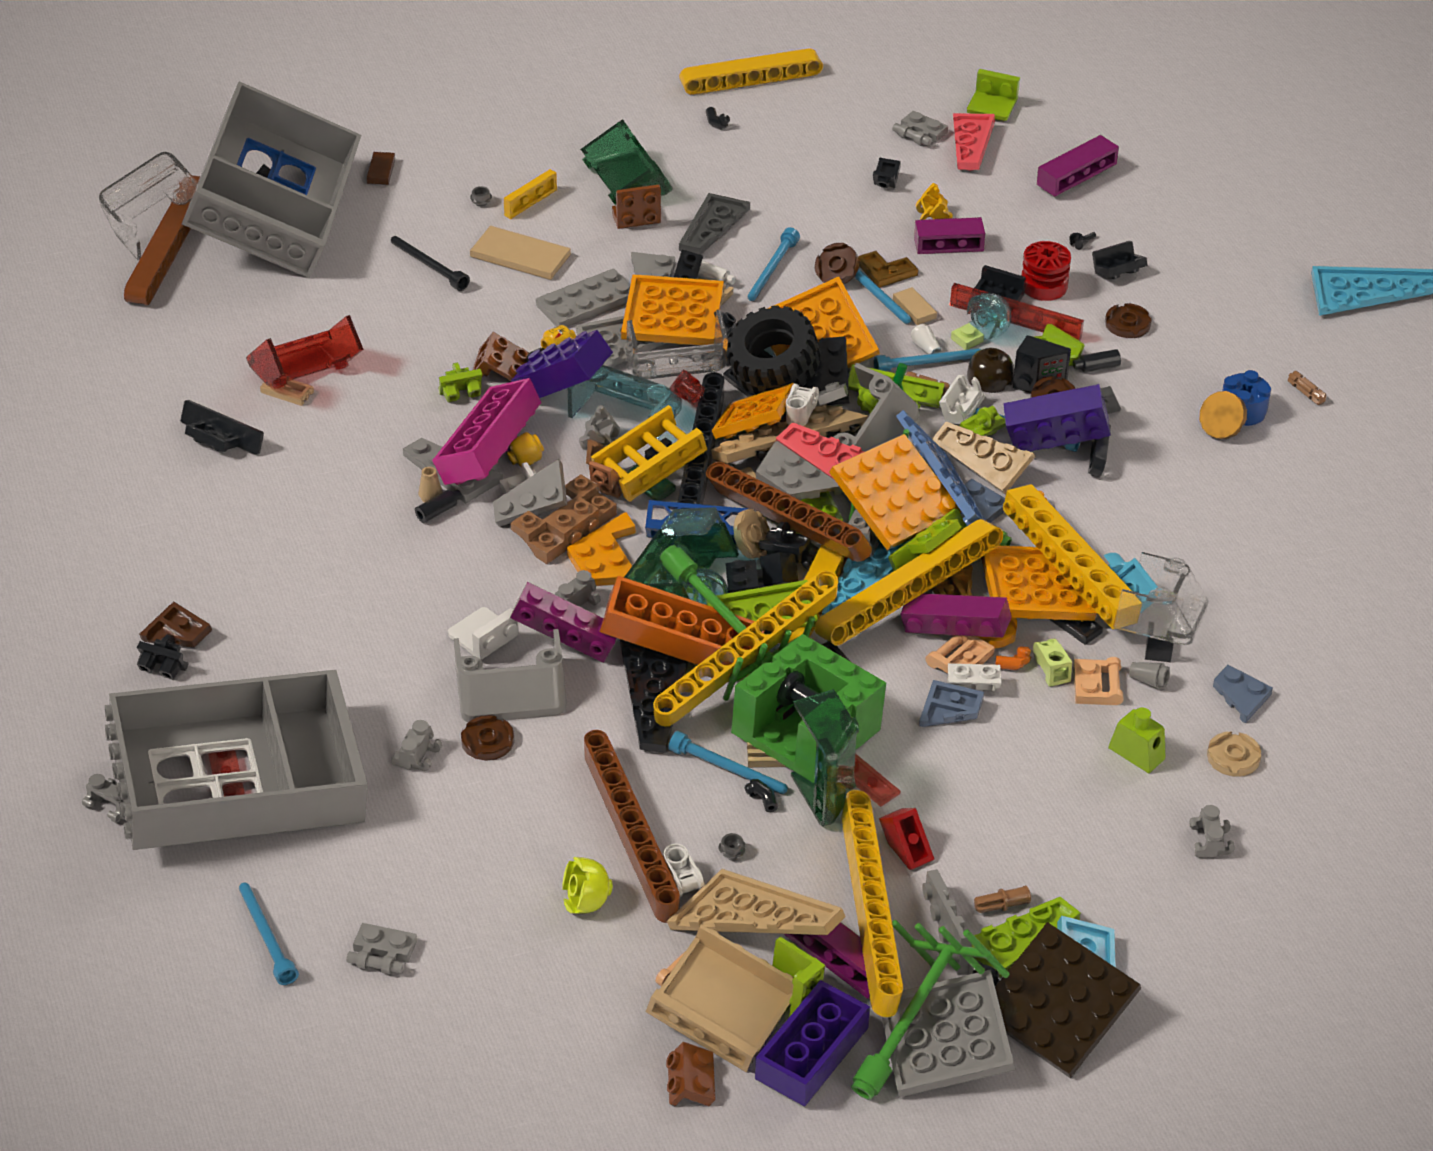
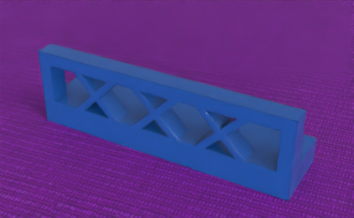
M649 500L645 525L646 536L737 545L734 538V526H730L726 519L731 515H738L739 512L748 508ZM653 508L665 509L669 514L662 520L652 519ZM681 511H689L694 517L687 522H681L676 515ZM706 513H714L718 520L712 524H705L701 517Z

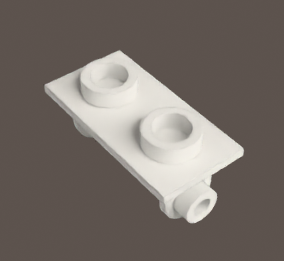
M948 663L947 683L966 688L976 685V690L995 691V689H1000L1001 685L1000 665Z

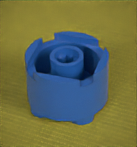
M1253 370L1227 376L1224 379L1222 391L1233 393L1244 401L1247 409L1245 426L1262 422L1267 414L1271 395V387L1268 382L1259 377V374Z

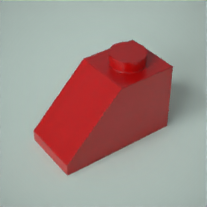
M901 808L879 818L888 845L909 870L935 860L916 808Z

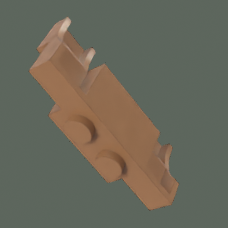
M582 474L565 485L566 495L572 499L567 502L566 506L560 507L543 520L532 512L527 511L511 522V530L519 535L530 547L536 558L545 564H549L567 551V547L595 531L617 515V504L600 494L599 485Z

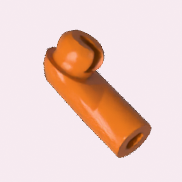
M1020 646L1017 648V655L1013 657L996 655L995 665H1000V669L1018 670L1030 662L1032 658L1030 656L1031 650L1029 647Z

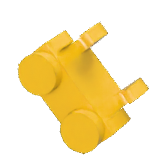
M932 183L916 202L917 211L923 213L920 220H926L928 217L933 219H952L953 214L947 208L948 200L939 193L940 190L935 183Z

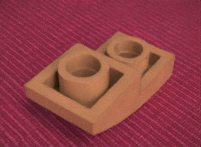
M590 461V480L599 485V491L603 494L619 498L622 495V490L618 481L620 479L618 473L610 467Z

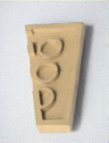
M945 422L932 438L947 454L1004 494H1006L1007 490L1011 488L1036 457L1032 452L1017 449L1013 445L995 441L988 436H981L949 422Z

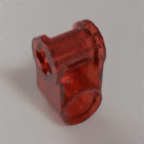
M684 369L669 387L691 405H694L705 391V387L700 384V381Z

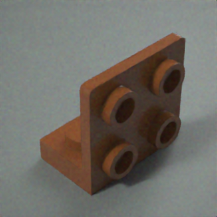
M660 185L616 191V206H612V215L617 229L661 223Z
M492 332L479 348L472 370L481 369L482 377L484 375L487 377L491 370L511 381L517 374L516 370L521 365L527 363L526 358L529 352L510 342L505 337Z

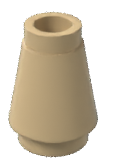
M434 467L422 469L418 495L423 502H426L443 493Z

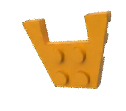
M627 512L622 513L567 547V555L577 572L582 570L590 572L591 577L595 579L596 586L614 585L617 576L639 583H644V579L656 578V582L666 580V572L657 559L632 566L615 540L636 533L635 524Z

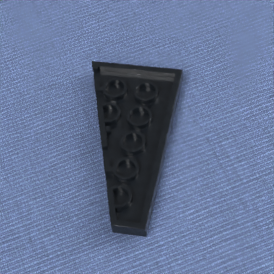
M619 639L639 749L666 753L673 725L664 727L655 721L653 703L659 694L686 675L689 662ZM666 707L660 709V711L669 712L671 709Z

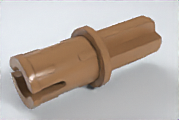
M1026 885L1005 891L999 889L997 893L976 897L974 899V906L978 913L997 909L1007 911L1008 907L1029 904L1031 894Z

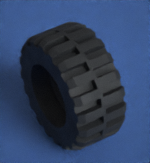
M777 305L771 306L768 309L762 307L755 313H748L744 320L741 318L736 323V328L733 327L729 334L730 338L727 339L726 343L727 357L736 381L739 382L742 388L755 395L791 383L802 387L806 384L807 379L810 380L815 374L814 370H817L820 363L821 351L811 321L800 311H793L792 308L786 306L780 308ZM778 344L790 345L785 352L772 358L757 357L764 349Z

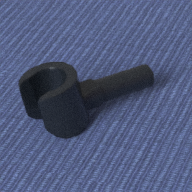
M1077 232L1072 233L1069 237L1070 245L1075 243V248L1080 250L1083 248L1084 242L1096 237V233L1092 232L1085 236Z

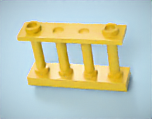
M668 405L592 455L591 459L596 463L614 469L620 476L618 481L623 497L630 502L705 452L707 447L703 433L698 428L686 434L676 426L672 407ZM666 431L678 439L669 447H666L657 439L658 436ZM646 444H649L658 452L657 455L649 460L637 452ZM627 457L639 465L630 473H627L618 465L619 462Z

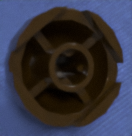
M985 348L979 350L970 359L967 370L968 382L972 386V379L976 377L982 392L995 393L1004 391L1005 386L1013 384L1014 364L1010 356L1000 349Z

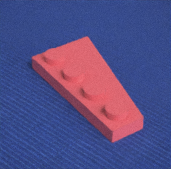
M953 113L958 170H979L995 124V114Z
M793 422L776 437V441L831 478L833 477L829 471L832 466L864 452L861 447L853 444L851 446L840 443L839 439L834 437L826 438L815 430Z

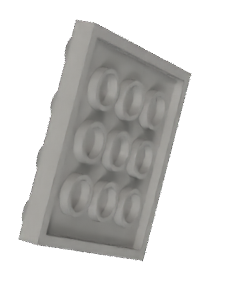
M987 970L983 974L974 973L935 983L890 1057L899 1097L1016 1070L991 970ZM919 987L903 990L897 1013L892 1017H882L886 1040Z

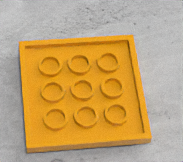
M633 274L621 329V339L714 346L718 326L714 312L721 308L724 281Z
M839 276L774 305H778L780 308L784 306L790 307L793 311L798 310L811 321L818 342L822 338L846 336L848 368L852 367V364H859L880 354L879 348ZM778 344L770 347L774 355L778 356L785 352L790 345Z
M905 434L832 466L829 471L830 475L886 550L914 538L918 533L927 529L934 521L942 518L952 509H959L960 514L962 512Z
M999 545L981 557L989 596L1007 597L1011 618L1095 621L1097 612L1037 547Z

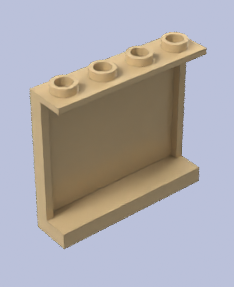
M701 924L696 937L661 988L656 989L651 996L646 1013L747 1072L790 1006L789 1002L794 986L792 984L793 977L773 967L766 960L746 951L741 945L724 938L717 931Z

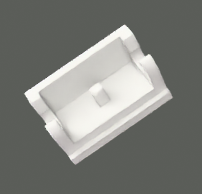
M957 375L939 402L945 422L960 424L974 415L976 409L986 397L985 393H982L980 383L976 377H973V387L967 384L964 375Z

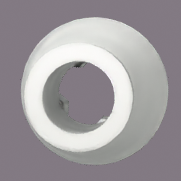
M920 324L912 330V342L927 354L941 353L942 348L939 346L930 326Z

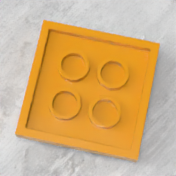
M794 383L729 403L712 429L715 439L721 437L728 439L740 431L750 432L757 429L759 425L765 423L773 425L779 422L786 411V399Z

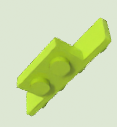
M952 509L891 554L888 559L893 571L921 554L931 552L949 537L965 528L966 525L959 509Z

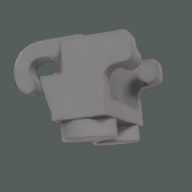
M598 406L595 415L589 421H586V431L584 436L579 438V443L583 450H587L588 439L609 445L613 442L610 437H617L619 435L620 427L604 406Z
M586 570L579 571L576 574V578L568 584L560 585L558 591L555 592L556 596L579 607L587 601L592 605H596L601 600L598 593L591 595L596 590L595 579Z
M417 720L413 723L412 729L408 730L405 740L401 743L400 750L395 752L391 763L409 770L415 768L427 771L432 763L427 757L421 763L427 750L435 753L439 752L442 748V742L436 739L434 745L431 744L429 739L434 737L431 726L425 720Z
M102 774L92 775L89 778V783L86 784L87 795L83 798L82 805L92 808L96 800L101 803L106 799L116 805V811H109L107 817L111 818V821L115 823L122 819L120 803L123 800L117 798V782L111 778L105 780Z
M1206 805L1204 808H1201L1200 816L1193 817L1189 821L1192 830L1204 828L1206 838L1204 846L1200 842L1194 844L1196 857L1228 855L1235 850L1232 840L1228 841L1227 847L1224 846L1223 835L1230 831L1231 825L1229 820L1226 819L1223 821L1224 825L1221 826L1220 810L1214 805Z

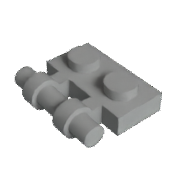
M912 111L901 120V125L895 123L892 130L903 138L913 139L919 145L930 146L932 141L937 142L948 133V125L919 112Z
M362 923L353 943L354 952H348L346 961L356 964L358 968L367 969V967L381 969L382 973L391 974L396 972L402 974L405 968L404 962H409L416 945L417 935L415 933Z

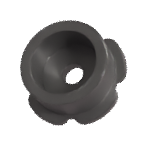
M478 186L472 190L470 199L477 206H485L492 199V195L487 187Z
M729 833L723 836L718 849L720 853H723L724 857L735 859L745 853V842L740 835Z

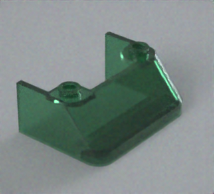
M725 522L671 524L662 527L656 532L624 578L690 599L683 583H679L663 567L660 556L665 549L671 545L682 548L698 565L697 570L699 571L708 570L716 558H737L739 553Z
M834 689L794 701V707L816 741L814 783L795 771L791 772V777L822 827L835 822L843 810L846 794L856 788L854 768L856 736L859 732V725L856 718L851 717Z

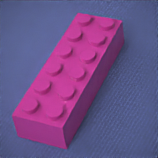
M530 378L489 387L432 460L444 485L453 483L459 485L472 479L479 481L489 475V471L498 463V459L508 450V446L517 438V434L526 426V422L535 414V410L542 403Z

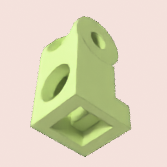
M1055 638L1043 642H1034V657L1046 675L1045 681L1048 686L1071 682L1072 661L1062 645Z

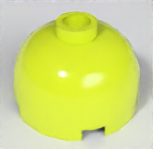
M573 857L575 861L567 863L563 876L562 890H568L569 900L563 899L566 910L572 914L594 912L600 909L607 900V897L611 895L613 889L612 880L609 879L604 866L594 859Z

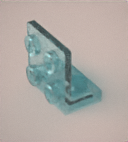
M716 507L674 509L661 526L664 536L683 535L691 552L730 551L733 548V544Z

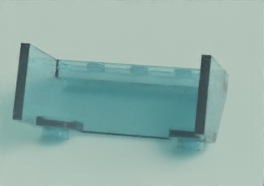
M602 365L590 380L567 388L568 417L570 418L577 414L595 391L652 410L648 418L668 405L672 407L674 418L682 409L681 397L667 386Z

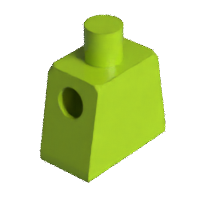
M1144 707L1132 709L1117 723L1108 748L1149 774L1165 760V729L1163 725L1151 719V711Z

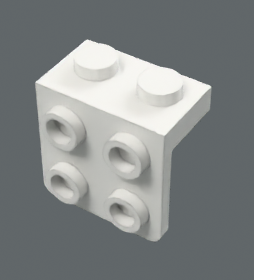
M481 607L449 628L448 636L452 640L459 638L460 646L482 660L519 635L518 622L510 618L513 611L512 608L498 616L487 607Z

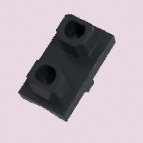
M681 249L674 277L697 279L703 255Z
M781 521L777 528L772 527L767 532V536L763 541L760 540L759 549L766 550L767 555L778 552L795 554L796 563H801L806 552L805 548L811 540L801 534H796L795 530H790L788 522Z
M167 634L162 640L156 639L154 645L139 641L136 647L140 652L137 666L141 671L150 673L153 671L155 664L159 663L162 664L159 673L165 678L173 680L179 670L186 671L189 665L188 662L183 661V654L180 652L181 646L175 644V637L173 635Z

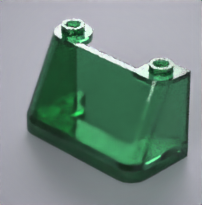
M623 119L580 149L585 156L582 159L589 170L594 168L611 193L608 196L615 206L617 190L660 185L661 196L667 195L674 190L659 166L641 146Z

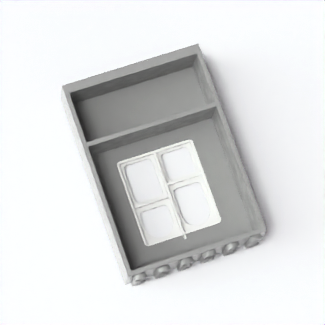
M337 670L109 693V705H105L106 721H110V724H105L106 740L112 741L109 744L110 760H115L116 762L112 763L114 779L119 780L116 783L117 798L123 800L120 803L121 818L127 820L124 823L125 839H131L133 850L365 822L368 783ZM232 750H245L247 752L251 768L249 771L214 775L205 774L201 758L203 754ZM188 756L194 775L188 778L166 779L158 774L157 765L162 760L170 757ZM251 781L255 785L256 793L224 797L222 789L224 784ZM207 786L211 789L213 797L201 800L163 803L166 794L173 790Z

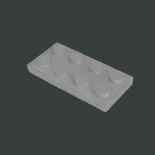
M613 268L536 298V306L556 327L559 325L568 327L627 304L630 284Z

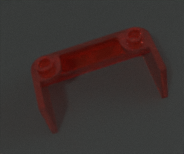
M348 315L328 331L274 346L271 338L266 339L246 357L249 367L268 387L273 386L274 389H278L287 385L289 380L333 367L336 370L343 369L349 366L348 362L364 349L351 316Z

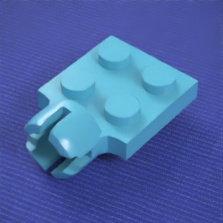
M1118 553L1103 555L1110 563L1108 566L1143 602L1141 612L1164 594L1136 558L1125 562Z
M1065 916L1059 918L1057 929L1116 967L1115 930L1113 928Z

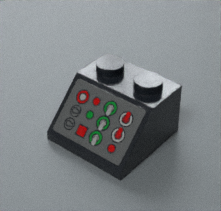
M1027 335L1016 351L1013 388L1031 393L1035 383L1042 378L1056 376L1058 379L1062 380L1064 378L1068 380L1071 348Z

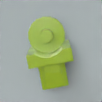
M457 362L452 364L453 370L446 371L445 376L439 377V394H444L448 403L460 399L459 391L467 390L468 396L471 398L481 395V369L469 371L468 367L460 369V365Z
M992 405L988 408H980L977 414L962 421L959 426L981 436H992L998 430L1004 428L1006 422L1005 418H1002Z

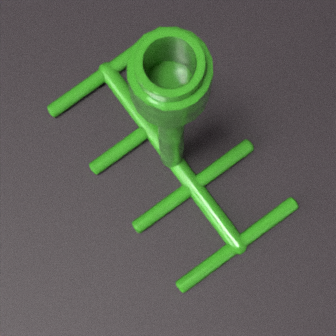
M671 545L664 550L660 556L662 565L679 583L689 582L738 634L747 628L697 576L696 570L698 565L682 548ZM814 616L809 617L803 634L809 637L815 622ZM791 630L785 631L779 648L773 652L768 651L766 653L768 645L763 643L755 662L742 670L740 669L744 660L742 657L737 658L732 674L729 677L723 700H729L735 682L751 674L765 662H772L773 656L792 642L788 643L792 634Z
M897 920L892 921L893 928L909 943L910 947L920 954L931 966V969L879 1054L875 1053L874 1056L867 1055L853 1077L854 1083L851 1088L859 1096L872 1100L874 1095L879 1094L892 1072V1068L889 1066L891 1055L947 964L955 971L961 968L952 957L953 954L962 955L979 974H983L985 969L974 957L986 958L1004 978L1009 976V972L968 929L963 932V935L975 948L962 946L944 926L939 928V932L950 944L938 943L920 923L915 925V929L926 941L915 940ZM926 950L937 951L939 953V956L937 957L936 961L929 955V953Z

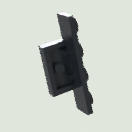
M191 400L184 401L180 421L186 424L185 434L192 437L195 442L209 444L213 446L214 450L219 452H226L228 449L239 447L255 455L260 454L264 437L263 431Z

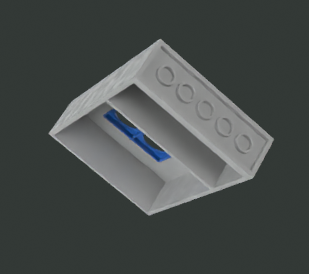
M239 81L216 134L182 224L310 278L325 247L362 135ZM249 151H261L270 157L272 167L267 178L242 167L245 156ZM292 165L301 169L306 176L304 186L280 177L279 171L281 167Z

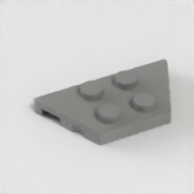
M778 441L774 442L756 470V479L799 500L819 498L820 492L833 491L834 495L842 493V489L833 478Z

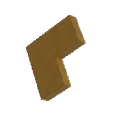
M877 251L858 256L860 261L859 267L879 288L918 276V268L908 257L887 263Z

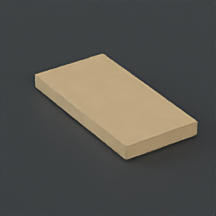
M491 225L470 250V257L550 280L571 255V248Z

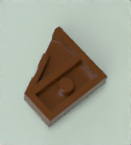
M173 601L139 635L142 641L154 643L156 639L162 640L165 635L170 634L175 637V644L195 648L212 631L209 623Z

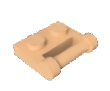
M953 635L937 651L930 652L925 657V660L931 668L938 667L948 673V663L984 664L994 655L995 647L976 636ZM958 645H962L953 654L946 658V656L951 651H953Z
M1110 657L1107 660L1074 659L1075 704L1119 705L1123 702V692L1120 690L1119 671L1121 670V660L1119 658ZM1101 673H1109V692H1102Z

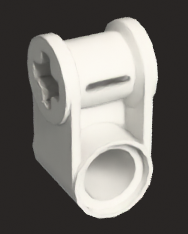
M795 383L792 385L790 394L786 399V422L788 425L792 422L801 426L807 424L813 409L817 405L818 387L810 389L799 387Z
M676 843L667 846L664 849L663 858L678 888L680 898L684 893L696 889L699 891L704 886V880L688 849Z

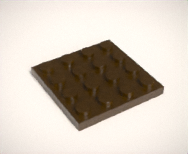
M1049 922L1044 925L1008 970L1009 976L1007 978L1003 977L995 986L1007 1035L1069 1078L1074 1075L1141 990L1140 983Z

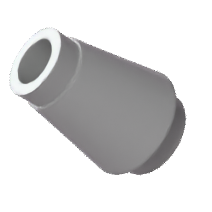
M1132 662L1129 676L1156 688H1160V686L1166 687L1170 678V667L1165 666L1164 663Z

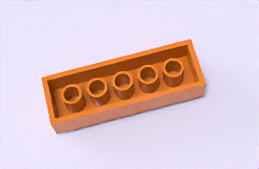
M621 576L616 578L600 628L601 633L697 665L738 635L713 607ZM735 615L746 627L755 622ZM751 646L741 647L744 650L752 649ZM724 661L721 664L730 665L732 662Z

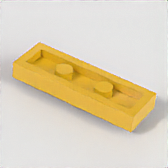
M549 169L504 197V216L512 219L557 191V173Z

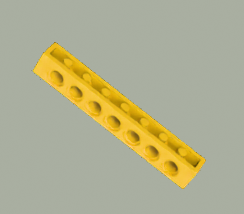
M1032 484L1007 490L1003 503L1005 514L1012 519L1018 528L1023 531L1111 629L1138 623L1143 602Z

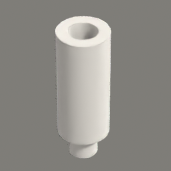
M705 261L701 263L698 277L706 280L724 281L725 285L727 283L734 284L736 277L730 275L729 270Z

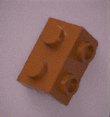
M682 1042L674 1051L669 1053L666 1060L669 1104L676 1106L683 1098L710 1106L715 1101L713 1052Z

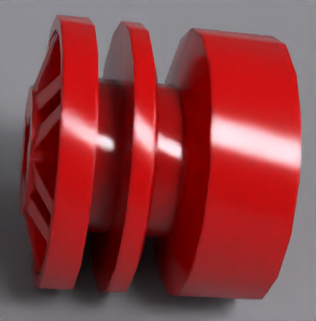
M1039 241L1026 247L1023 253V270L1021 276L1026 277V295L1041 301H1052L1066 294L1069 284L1071 253L1065 246L1052 241Z

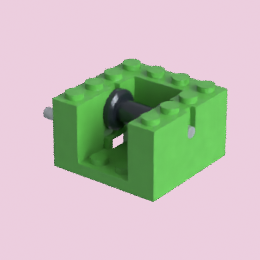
M801 634L775 654L772 658V663L765 662L747 677L735 682L737 684L735 685L731 733L745 742H749L755 748L762 750L768 756L775 758L778 762L814 784L881 730L886 682L804 634ZM779 705H782V706H783V707L780 708L778 711H776V708H777ZM792 707L793 713L783 720V714Z

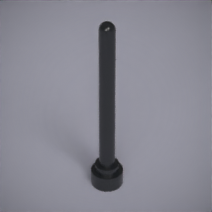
M398 236L391 237L392 244L448 278L453 288L463 291L469 285L470 277L464 272L452 271Z

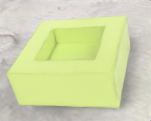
M968 323L952 331L951 339L964 350H968L984 342V334Z

